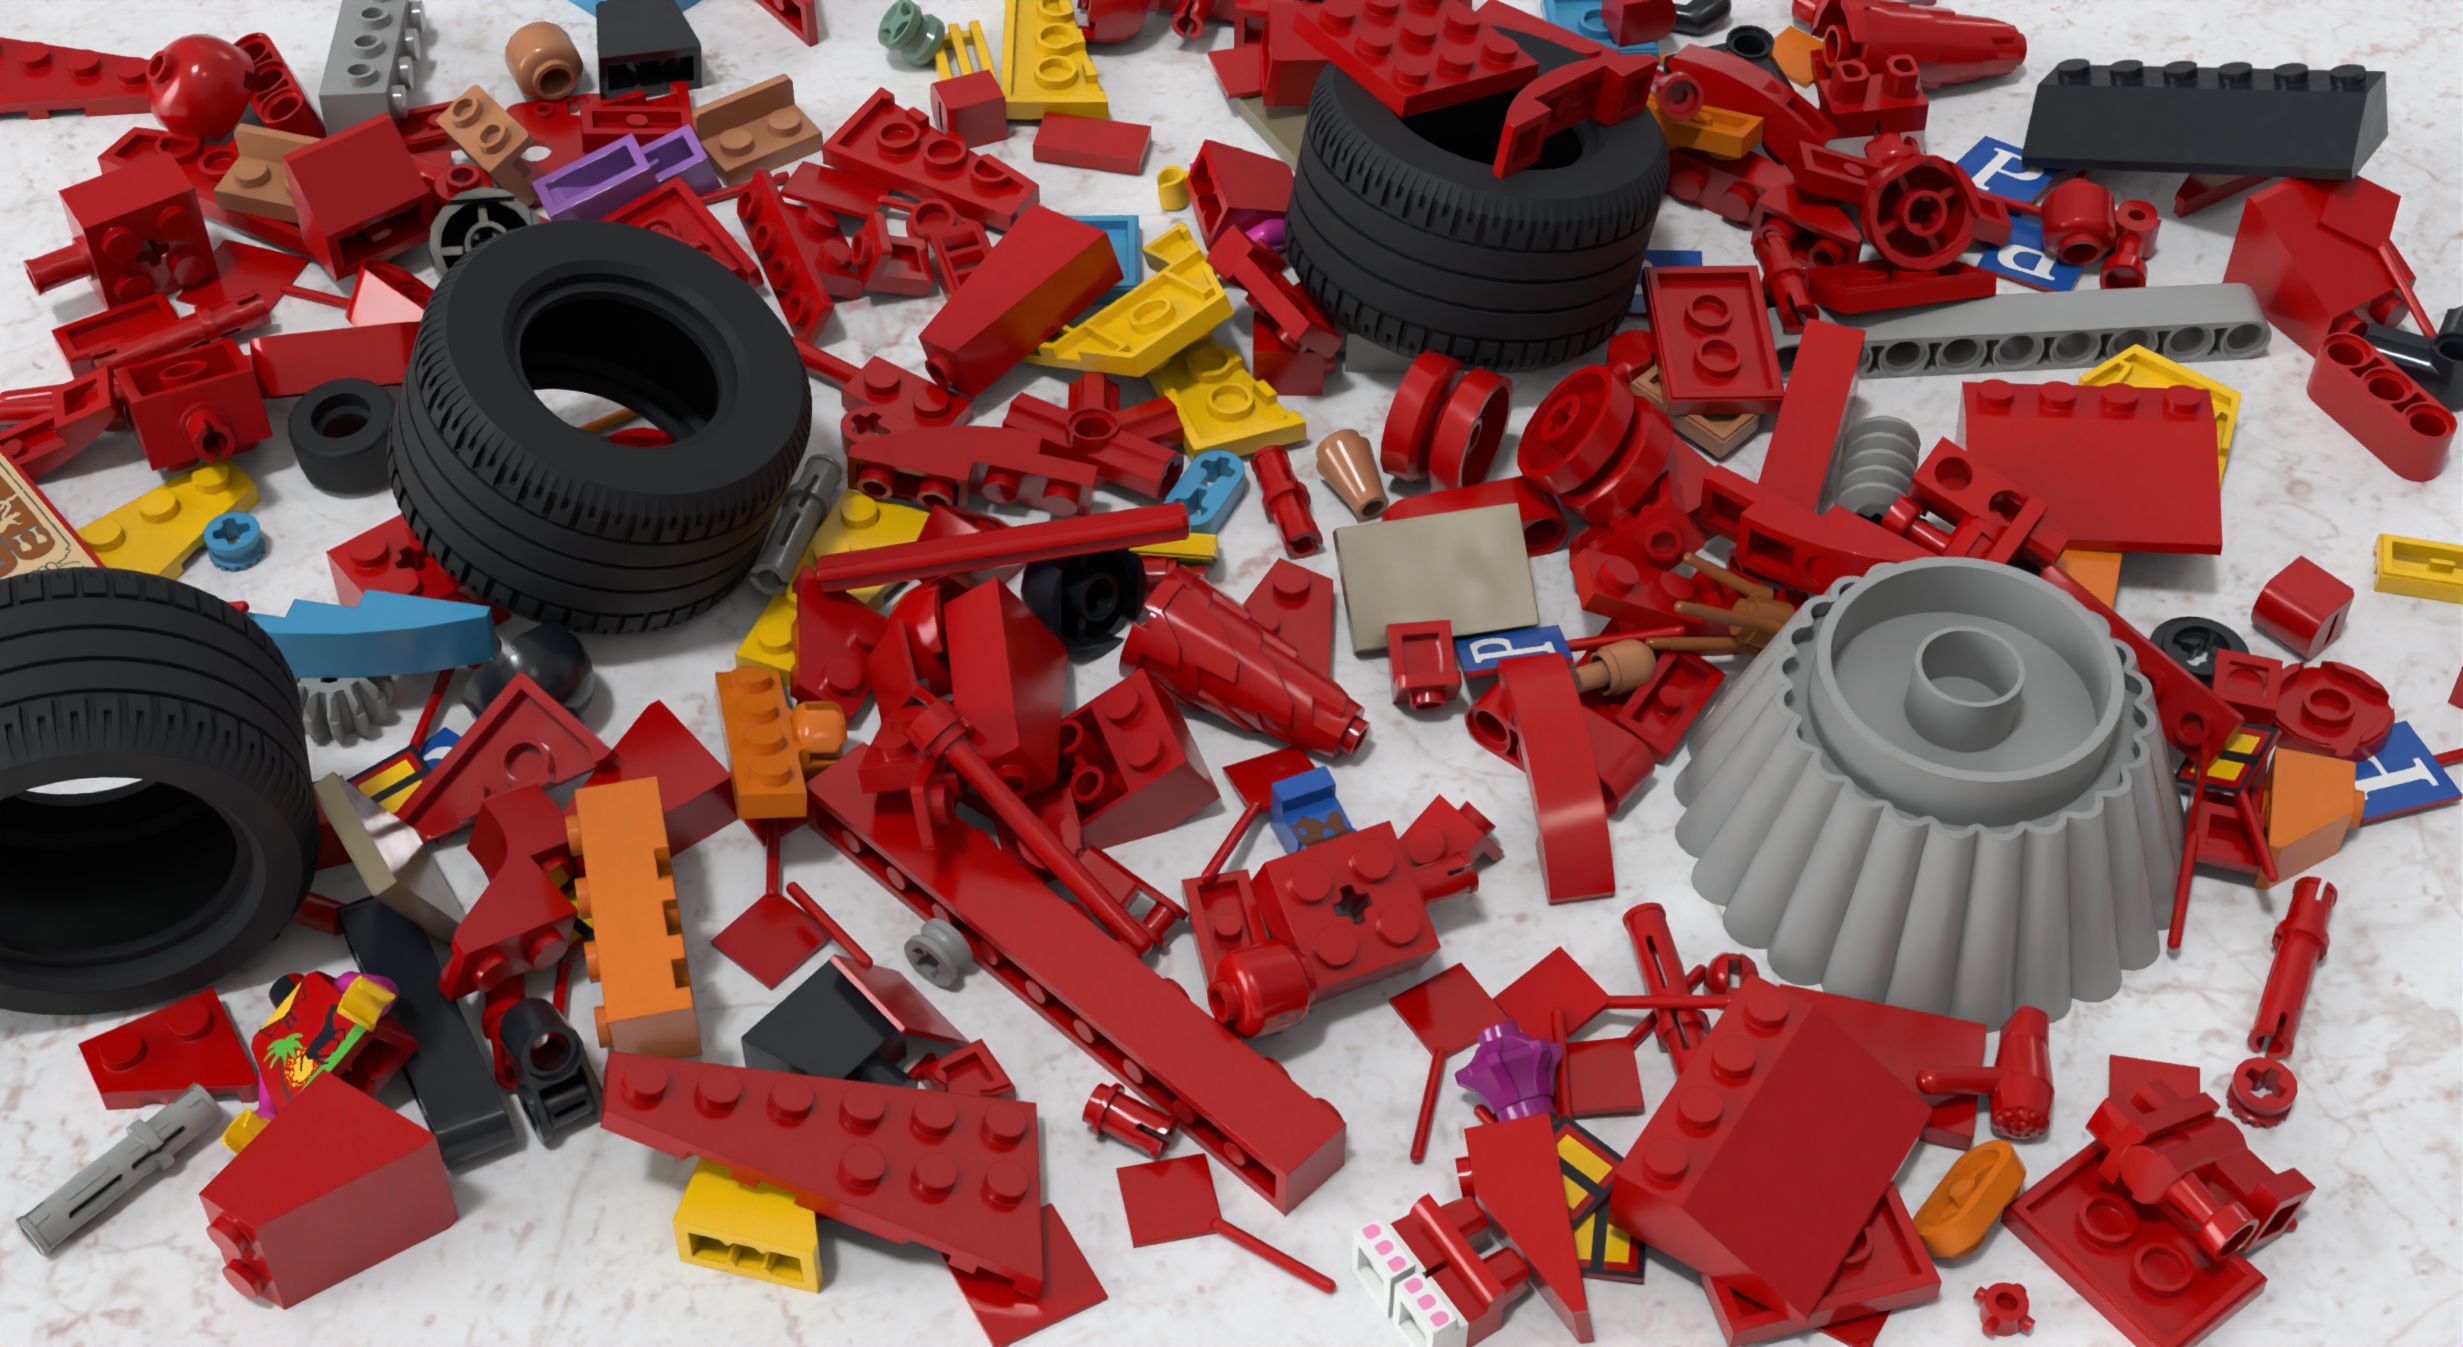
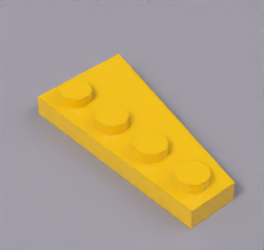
M1005 0L1000 89L1005 95L1006 119L1033 121L1043 119L1045 112L1109 119L1108 100L1104 90L1101 91L1099 87L1098 73L1093 60L1090 61L1087 55L1086 42L1081 28L1078 29L1075 23L1074 9L1070 0Z
M1212 334L1203 340L1190 343L1171 356L1169 362L1160 370L1146 374L1158 398L1167 396L1177 407L1179 419L1184 427L1182 445L1191 462L1198 455L1209 450H1224L1241 456L1256 452L1269 445L1281 446L1306 439V421L1295 410L1287 412L1277 402V392L1264 379L1256 381L1243 368V358L1231 346L1226 348L1221 346L1212 337Z
M845 489L807 545L786 591L780 595L773 596L735 653L736 667L759 666L768 671L779 670L782 685L790 687V669L795 663V654L791 648V626L797 618V594L792 593V583L803 566L806 564L816 571L817 559L822 555L915 542L930 513L883 499L871 498L862 493ZM898 583L846 591L878 612L885 605L884 596Z

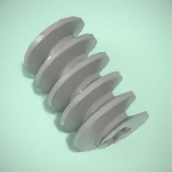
M1876 416L1865 418L1852 426L1844 439L1834 506L1837 504L1880 525L1896 499L1901 494L1907 496L1911 479L1917 470L1918 454L1921 446L1918 432L1909 422L1897 417Z

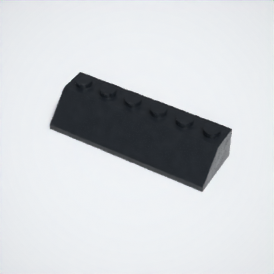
M2086 59L2065 60L2058 63L2037 85L2021 156L2022 167L2353 180L2388 136L2386 71H2366L2364 66L2358 64L2340 65L2331 70H2309L2308 66L2302 63L2283 64L2274 69L2252 68V65L2247 62H2231L2218 68L2197 67V63L2192 61H2176L2163 67L2143 66V62L2139 60H2122L2111 65H2090V61Z

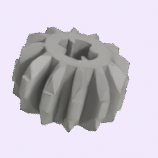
M391 676L295 678L300 696L304 731L311 736L314 743L332 735L341 745L347 734L356 732L367 737L369 723L387 722L388 705L394 702L393 695L395 693Z

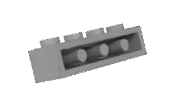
M342 0L318 95L327 137L385 112L392 117L396 127H398L399 118H407L408 101L406 89H413L414 86L412 61H419L420 58L418 33H425L426 30L425 8L422 1Z

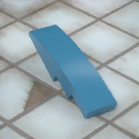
M366 589L357 608L294 599L285 617L251 612L245 613L273 639L285 657L294 678H367L426 673L484 663L490 657L496 661L500 653L491 607Z

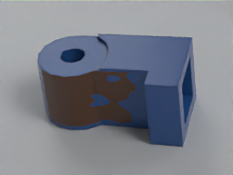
M1326 765L1271 783L1270 826L1287 855L1357 831L1352 827L1335 796L1336 783Z

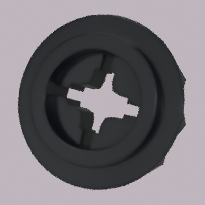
M2187 616L2170 619L2159 625L2149 639L2208 688L2218 648L2250 654L2247 645L2237 633L2219 622L2202 617ZM2204 650L2208 652L2207 662L2203 661L2198 666L2187 662L2188 659L2192 660L2197 655L2200 656Z

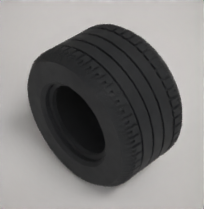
M1490 25L1501 35L1514 40L1521 50L1540 63L1536 79L1559 67L1590 59L1553 41L1525 32ZM1329 60L1321 71L1312 90L1291 195L1286 211L1284 235L1288 259L1308 292L1330 316L1360 337L1398 355L1415 360L1428 349L1462 361L1463 369L1466 372H1471L1476 367L1494 373H1521L1547 369L1566 363L1597 348L1617 331L1631 307L1669 178L1668 144L1651 110L1646 105L1645 111L1611 127L1591 116L1545 138L1538 162L1500 179L1492 174L1507 111L1518 93L1526 86L1401 118Z
M600 220L553 221L513 229L480 243L476 248H472L467 254L463 255L446 272L428 300L388 429L387 465L393 495L397 500V505L401 510L403 518L407 521L408 527L413 531V535L420 541L422 547L428 551V554L461 584L485 600L512 614L540 624L557 621L562 623L569 631L590 634L623 635L624 633L636 634L637 632L645 633L660 630L661 628H669L684 621H689L720 603L741 583L756 562L808 444L812 420V395L806 366L788 330L763 298L728 267L682 241L642 227ZM534 390H571L611 400L641 415L659 430L667 433L672 437L674 444L658 447H632L592 437L557 417L537 397Z
M107 567L46 569L0 579L1 1009L42 1015H89L124 1011L179 997L227 975L248 961L280 933L305 901L317 870L321 839L297 683L285 657L264 629L260 628L245 613L240 612L238 608L229 605L228 602L217 598V596L159 575ZM101 777L142 779L125 786L90 793L50 794L26 791L52 783Z

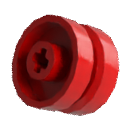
M1428 349L1424 351L1407 370L1388 413L1381 441L1380 463L1383 473L1415 484H1419L1429 476L1432 490L1435 492L1484 483L1498 457L1507 431L1514 392L1511 379L1479 367L1465 375L1462 361Z
M1591 364L1574 371L1556 385L1539 404L1526 425L1519 443L1517 466L1523 476L1544 492L1556 494L1562 505L1584 522L1600 524L1615 519L1632 507L1651 487L1669 455L1673 443V423L1664 411L1646 397L1634 395L1627 382L1609 368Z

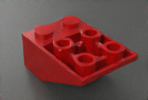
M1142 667L1062 719L1056 782L1022 799V801L1024 802L1069 786L1072 787L1087 847L1095 845L1102 850L1167 832L1219 799L1221 795L1178 705Z

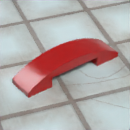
M1650 54L1596 57L1559 67L1532 81L1518 93L1507 111L1492 174L1502 179L1538 162L1545 138L1591 116L1611 127L1645 111L1659 59Z
M107 366L51 389L53 410L0 432L1 445L31 480L47 474L80 453L102 433L117 414L113 373Z
M2218 648L2214 659L2209 689L2244 717V722L2271 727L2278 710L2283 661ZM2268 757L2247 791L2263 834L2266 814L2262 813ZM2203 791L2194 829L2199 835L2195 862L2257 875L2260 863L2236 798Z
M1562 652L1498 659L1497 670L1509 724L1515 723L1538 827L1539 835L1535 845L1548 905L1612 897L1615 894L1614 870L1602 789L1585 715L1567 662Z

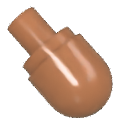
M1627 639L1600 647L1597 652L1591 654L1589 664L1571 669L1570 672L1578 694L1597 689L1602 695L1618 696L1634 691L1638 686L1650 682L1656 672V658L1651 648L1645 643L1634 639Z

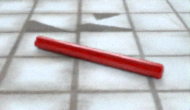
M1173 502L822 555L817 559L816 576L821 590L832 593L933 578L950 572L959 574L1186 540L1190 536V517L1184 503Z

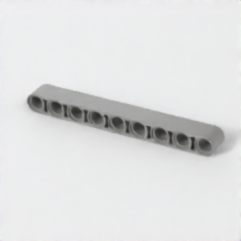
M2243 283L1999 294L1844 314L1815 304L1820 313V321L1866 331L1859 380L2094 368L2135 344L2176 363L2242 360L2261 353L2268 346L2272 337V331L2254 290ZM1776 306L1767 309L1782 381L1783 383H1788L1803 333L1794 334L1785 330L1781 322V315ZM1802 313L1800 316L1805 326L1807 319L1805 314Z

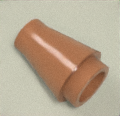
M1353 429L1340 430L1326 437L1316 449V457L1318 458L1317 471L1353 509L1359 520H1369L1382 514L1389 505V499L1383 490L1370 441L1360 436Z

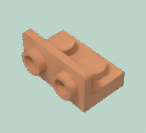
M786 74L778 75L695 108L691 112L694 133L708 156L717 177L726 187L752 179L758 168L772 171L822 150V132L795 104L793 81Z
M473 85L462 96L455 99L450 107L435 121L477 167L489 173L492 181L500 189L516 195L515 199L529 207L539 196L525 180L532 171L519 157L533 145L534 139L480 86Z
M240 123L234 131L240 156L213 190L218 208L299 224L282 156L321 139Z

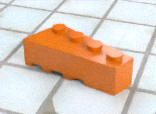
M657 776L575 789L577 814L565 816L571 856L583 855L586 877L576 878L574 882L581 920L592 918L595 941L584 942V950L590 983L601 982L604 1005L594 1007L600 1049L613 1046L614 1052L671 1059L702 1055Z

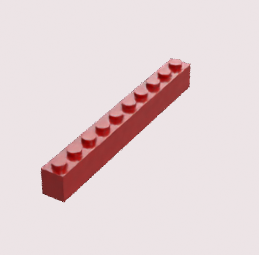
M862 742L805 783L809 827L922 920L927 922L929 919L937 918L944 920L957 929L969 943L973 952V961L1152 1108L1168 1116L1172 1115L1178 1118L1177 1128L1284 1216H1287L1344 1166L1347 1124L1331 1103L1322 1098H1313L1291 1080L1288 1072L1279 1062L1270 1057L1263 1058L1240 1040L1239 1035L1231 1029L1228 1022H1218L1215 1017L1212 1018L1193 1003L1179 983L1171 978L1163 979L1141 961L1137 952L1127 942L1121 939H1112L1093 923L1088 913L1080 905L1072 901L1068 903L1045 885L1041 876L1032 867L1026 864L1020 866L1001 851L989 833L981 828L973 829L955 814L954 822L947 826L938 848L923 850L911 801L910 789L862 793L857 769L869 748V745L865 742Z

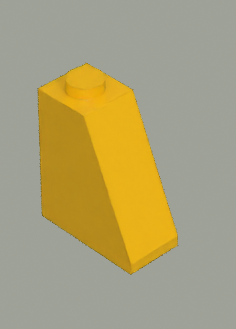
M700 1157L672 1220L680 1261L819 1294L824 1281L816 1212L794 1204L796 1194L763 1181H759L757 1188L730 1179L732 1169Z

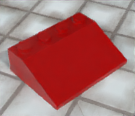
M1989 379L1983 382H1962L1955 444L2017 484L2030 497L2032 494H2035L2048 502L2049 506L2044 518L2054 523L2071 537L2065 550L2221 555L2223 541L2217 423L2209 389H2196L2187 385H2174L2168 388L2133 387L2124 383H2112L2106 386L2071 385L2061 381H2050L2044 384H2016L1999 379Z
M1749 973L1615 1171L1606 1223L1805 1326L1931 1120L1933 1109L1815 1004Z

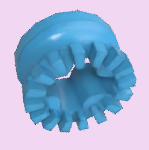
M238 511L224 513L211 520L204 529L203 538L209 549V558L216 568L221 567V571H227L230 568L231 572H237V567H241L242 571L247 570V564L254 567L257 564L256 559L262 560V553H265V542L261 536L260 525L252 515ZM234 536H237L238 540H240L237 543L228 544V538L234 541Z

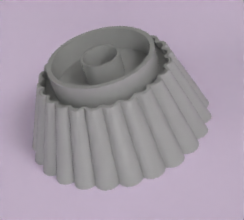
M1921 557L1897 564L1889 562L1878 563L1872 566L1863 578L1859 576L1838 578L1823 595L1815 596L1805 601L1722 694L1715 704L1714 710L1689 737L1687 749L1691 760L1677 775L1673 786L1674 795L1679 803L1687 808L1675 826V838L1678 845L1687 854L1699 859L1693 867L1691 875L1693 887L1705 900L1712 904L1726 906L1722 917L1723 925L1728 935L1740 945L1752 949H1767V961L1772 971L1782 980L1801 986L1821 983L1823 992L1985 1024L1987 1025V1034L1999 1031L2000 1027L2022 1006H2031L2046 1012L2049 1016V1023H2054L2064 1018L2071 1009L2072 998L2083 1002H2102L2110 999L2120 989L2122 982L2121 969L2135 971L2147 968L2157 960L2160 954L2158 931L2170 928L2184 847L2185 811L2153 688L2148 678L2140 673L2134 650L2126 642L2112 638L2110 624L2102 615L2088 610L2069 592L2034 574L2002 563L1977 558Z

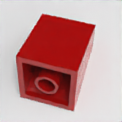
M2287 178L2247 197L2222 283H2243L2252 287L2266 320L2314 359H2316L2322 339L2328 334L2348 332L2365 339L2370 323L2391 328L2398 326L2408 314L2409 308L2380 255L2317 225L2330 179ZM2389 239L2388 246L2413 289L2416 276L2391 239Z
M325 1069L199 1193L210 1225L206 1228L207 1234L220 1248L226 1264L222 1269L226 1280L245 1297L256 1299L261 1295L284 1310L449 1229L459 1218L436 1136Z

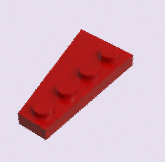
M880 87L821 146L823 164L854 174L922 201L927 199L946 201L958 214L1005 232L1010 229L1033 203L1039 204L1040 202L1039 184L989 153L981 156L975 154L968 149L965 138L954 131L943 134L929 124V116L915 107L905 110L895 104L894 94L883 87Z

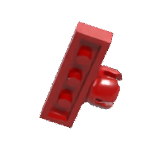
M1889 132L1881 134L1866 143L1864 147L1866 158L1856 157L1798 140L1789 159L1797 188H1800L1811 197L1821 200L1831 197L1852 203L1860 209L1861 195L1871 176L1883 165L1909 154L1925 153L1918 141L1911 136H1906L1902 142L1900 133ZM1977 191L1981 204L1979 218L1975 217L1974 228L1969 235L1973 236L1971 243L1986 241L2004 246L2013 229L2002 198Z

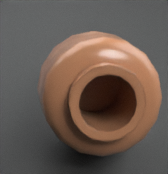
M546 21L532 22L516 31L510 37L505 47V63L519 90L531 100H559L566 97L577 88L583 76V61L568 33L557 24Z

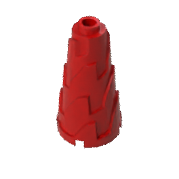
M1823 0L1817 10L1811 36H1824L1823 50H1810L1812 75L1817 88L1818 80L1831 79L1837 61L1857 60L1865 63L1869 74L1873 75L1884 73L1885 62L1890 56L1909 54L1913 56L1920 71L1921 89L1928 90L1940 89L1941 84L1981 80L1987 76L2011 74L2017 68V65H2021L2024 62L2027 53V42L2025 36L2019 33L2015 25L1988 17L1955 14V11L1948 8L1912 5L1903 0Z
M1185 565L1178 566L1165 576L1143 605V608L1150 611L1151 614L1144 626L1136 622L1133 623L1124 643L1119 661V674L1124 679L1143 667L1173 701L1189 709L1203 712L1208 711L1253 733H1261L1262 731L1302 750L1319 755H1327L1333 759H1337L1343 752L1353 756L1362 745L1370 728V723L1363 719L1365 708L1348 697L1349 695L1338 683L1298 655V648L1251 618V610L1205 580L1201 574Z

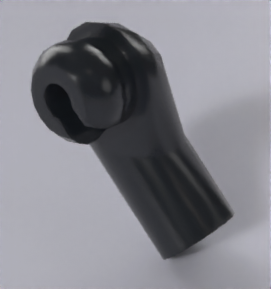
M1692 0L1686 5L1674 3L1676 20L1672 30L1705 34L1729 16L1731 0Z

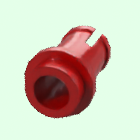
M1103 1083L1098 1084L1089 1097L1082 1116V1121L1092 1126V1134L1097 1137L1102 1136L1104 1133L1110 1134L1150 1154L1152 1158L1159 1160L1168 1149L1170 1143L1147 1132L1145 1127L1147 1126L1163 1135L1168 1134L1174 1137L1178 1126V1118L1172 1115L1168 1116L1125 1095V1087L1119 1083H1115L1111 1087Z

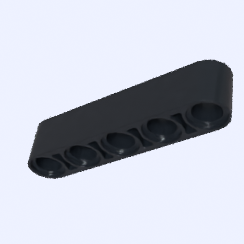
M373 895L336 908L340 926L359 972L388 977L396 983L399 989L398 1000L387 1013L413 1035L420 1044L401 1068L429 1132L436 1136L446 1169L515 1142L514 1131L504 1103L456 1000L450 1002L439 989L438 981L442 968L424 929Z

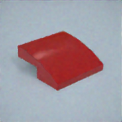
M1611 618L1598 636L1621 633L1618 620ZM1598 649L1587 650L1574 668L1589 664L1591 654L1597 652ZM1652 650L1656 658V672L1650 682L1638 686L1634 691L1618 696H1605L1597 689L1578 694L1581 705L1637 737L1650 750L1654 760L1664 762L1726 676L1725 673L1693 651Z

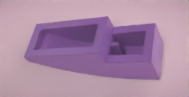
M690 124L642 147H639L631 133L532 182L552 222L563 220H598L678 175L696 196L722 187L708 156Z

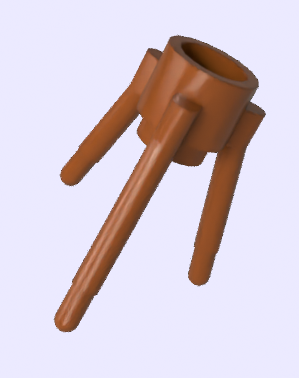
M1688 552L1683 556L1684 563L1746 595L1747 599H1738L1732 611L1699 603L1677 601L1674 605L1675 611L1695 618L1729 625L1731 635L1736 637H1650L1645 640V644L1651 650L1735 651L1755 656L1760 648L1763 649L1795 614V611L1790 603L1773 599V588L1751 583L1711 561Z

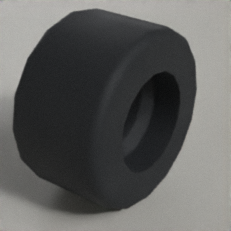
M351 377L336 379L310 389L296 402L288 418V434L300 468L311 483L325 491L348 494L367 491L389 479L387 436L396 403L385 388L365 379Z

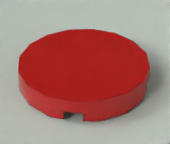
M2322 661L2320 668H2304L2305 662L2290 664L2282 669L2278 710L2271 726L2280 728L2282 731L2281 736L2276 742L2284 749L2356 763L2366 761L2383 750L2392 732L2395 712L2394 708L2392 710L2388 704L2389 694L2382 684L2364 671L2340 662Z

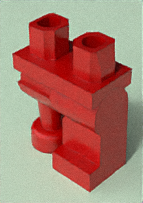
M1944 436L1912 477L1907 496L1901 494L1896 499L1879 525L1941 557L1977 558L2013 567L2021 555L2044 570L2046 567L2054 566L2071 538L2054 523L2044 518L2049 506L2048 502L2035 494H2032L2030 497L2017 484ZM1931 512L1955 528L1949 534L1919 519L1920 515L1926 517Z
M2160 1078L2147 1083L2137 1091L2131 1102L2121 1093L2105 1098L2085 1127L2109 1151L2097 1170L2112 1185L2124 1181L2133 1192L2131 1198L2142 1204H2160L2166 1201L2174 1204L2201 1226L2197 1242L2216 1262L2226 1260L2239 1249L2245 1253L2280 1238L2316 1189L2296 1168H2291L2279 1174L2272 1171L2247 1148L2243 1133L2233 1122L2225 1117L2214 1116L2221 1106L2206 1092L2183 1100Z

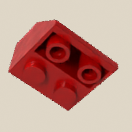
M387 112L282 156L304 246L336 281L357 273L361 262L364 260L384 261L429 241L431 225L435 220L430 192L392 117Z

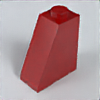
M660 700L648 705L615 745L613 750L619 754L615 761L595 770L581 787L587 788L657 776L671 858L738 820L730 773ZM575 796L562 811L566 816L577 814ZM583 855L573 856V874L577 878L586 877Z

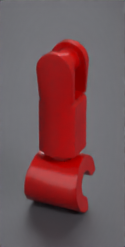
M1067 813L1059 823L1060 832L1063 837L1062 843L1126 911L1130 909L1140 893H1143L1155 902V905L1142 922L1133 915L1131 916L1151 936L1153 944L1164 949L1168 944L1164 939L1165 935L1178 918L1185 921L1189 914L1177 903L1095 845L1090 846L1085 851L1078 826ZM1017 835V844L1026 864L1044 877H1057Z

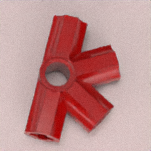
M1084 372L1082 377L1076 382L1069 383L1068 410L1021 392L1010 402L1008 413L1002 422V427L1044 433L1043 455L1098 466L1096 487L1113 482L1164 502L1183 473L1184 455L1170 449L1182 444L1184 438V427L1179 419L1175 404L1167 396H1163L1119 411V384L1111 382L1105 373Z

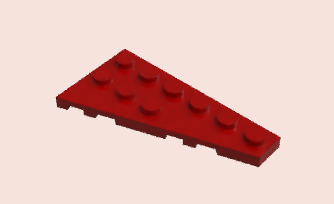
M0 37V113L27 111L29 120L50 119L54 110L79 108L82 109V112L87 117L152 113L148 104L146 68L150 60L141 57H127L95 52L88 49L81 50L48 45L42 42H29Z

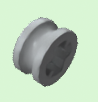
M932 918L920 929L921 935H913L905 943V955L912 967L925 980L939 987H948L956 979L957 971L965 970L972 963L973 952L969 943L957 929L944 920Z

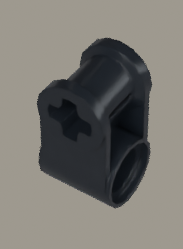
M532 997L520 1000L511 1006L501 1020L499 1027L500 1041L517 1083L516 1092L520 1104L538 1140L542 1144L554 1138V1130L591 1113L597 1118L601 1117L603 1089L590 1065L583 1041L576 1030L554 1004L545 999ZM552 1032L546 1043L538 1048L531 1049L537 1038Z

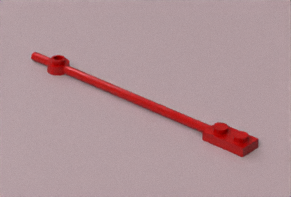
M410 154L426 186L435 190L440 210L460 192L479 187L493 188L491 176L480 167L470 164H457L444 170ZM538 215L541 223L552 222ZM791 336L802 356L806 369L844 386L841 389V403L843 407L849 410L861 406L880 407L921 429L940 426H966L972 419V401L876 355L860 369Z

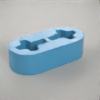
M1209 450L1201 453L1192 461L1167 495L1164 504L1182 502L1186 505L1190 517V533L1216 535L1243 497L1245 491V468L1243 461L1239 456L1224 450ZM1208 482L1214 483L1212 487H1208ZM1197 509L1201 510V515L1194 513Z

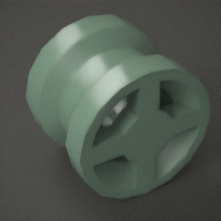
M899 0L888 9L882 18L878 29L879 43L891 51L901 50L903 58L912 65L921 66L927 63L940 48L944 39L945 26L934 15H923L920 6L913 1Z

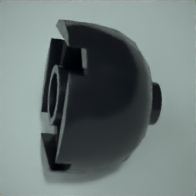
M479 187L458 193L440 210L431 225L428 253L436 276L441 280L456 261L467 254L472 248H476L480 243L513 229L541 223L540 218L532 208L529 210L523 202L515 199L516 195L504 189Z
M1129 548L1028 563L1023 572L1020 589L1021 600L1067 648V652L1080 657H1098L1115 649L1125 639L1114 635L1124 628L1128 619L1136 622L1143 609L1147 587L1144 563L1139 554L1131 552Z
M555 621L541 624L510 641L508 644L516 653L506 659L500 666L490 657L468 681L461 696L463 704L476 721L521 670L585 724L582 714L586 711L592 700L595 679L591 660L582 644L574 634L569 633L562 623Z

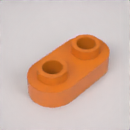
M1988 1141L1963 1154L1953 1164L1917 1211L1912 1221L1930 1256L1959 1259L1973 1253L1981 1246L1985 1239V1232L2003 1208L2019 1195L2021 1191L2020 1185L2026 1177L2027 1170L2008 1141Z

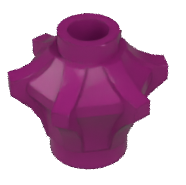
M1516 1021L1500 1023L1479 1032L1477 1038L1480 1047L1476 1049L1473 1059L1466 1067L1454 1074L1458 1086L1477 1095L1486 1104L1491 1114L1497 1116L1499 1122L1547 1112L1550 1113V1117H1553L1556 1112L1551 1100L1554 1095L1552 1080L1555 1067L1563 1054L1560 1042L1549 1043L1547 1038L1534 1039L1527 1033L1520 1032Z

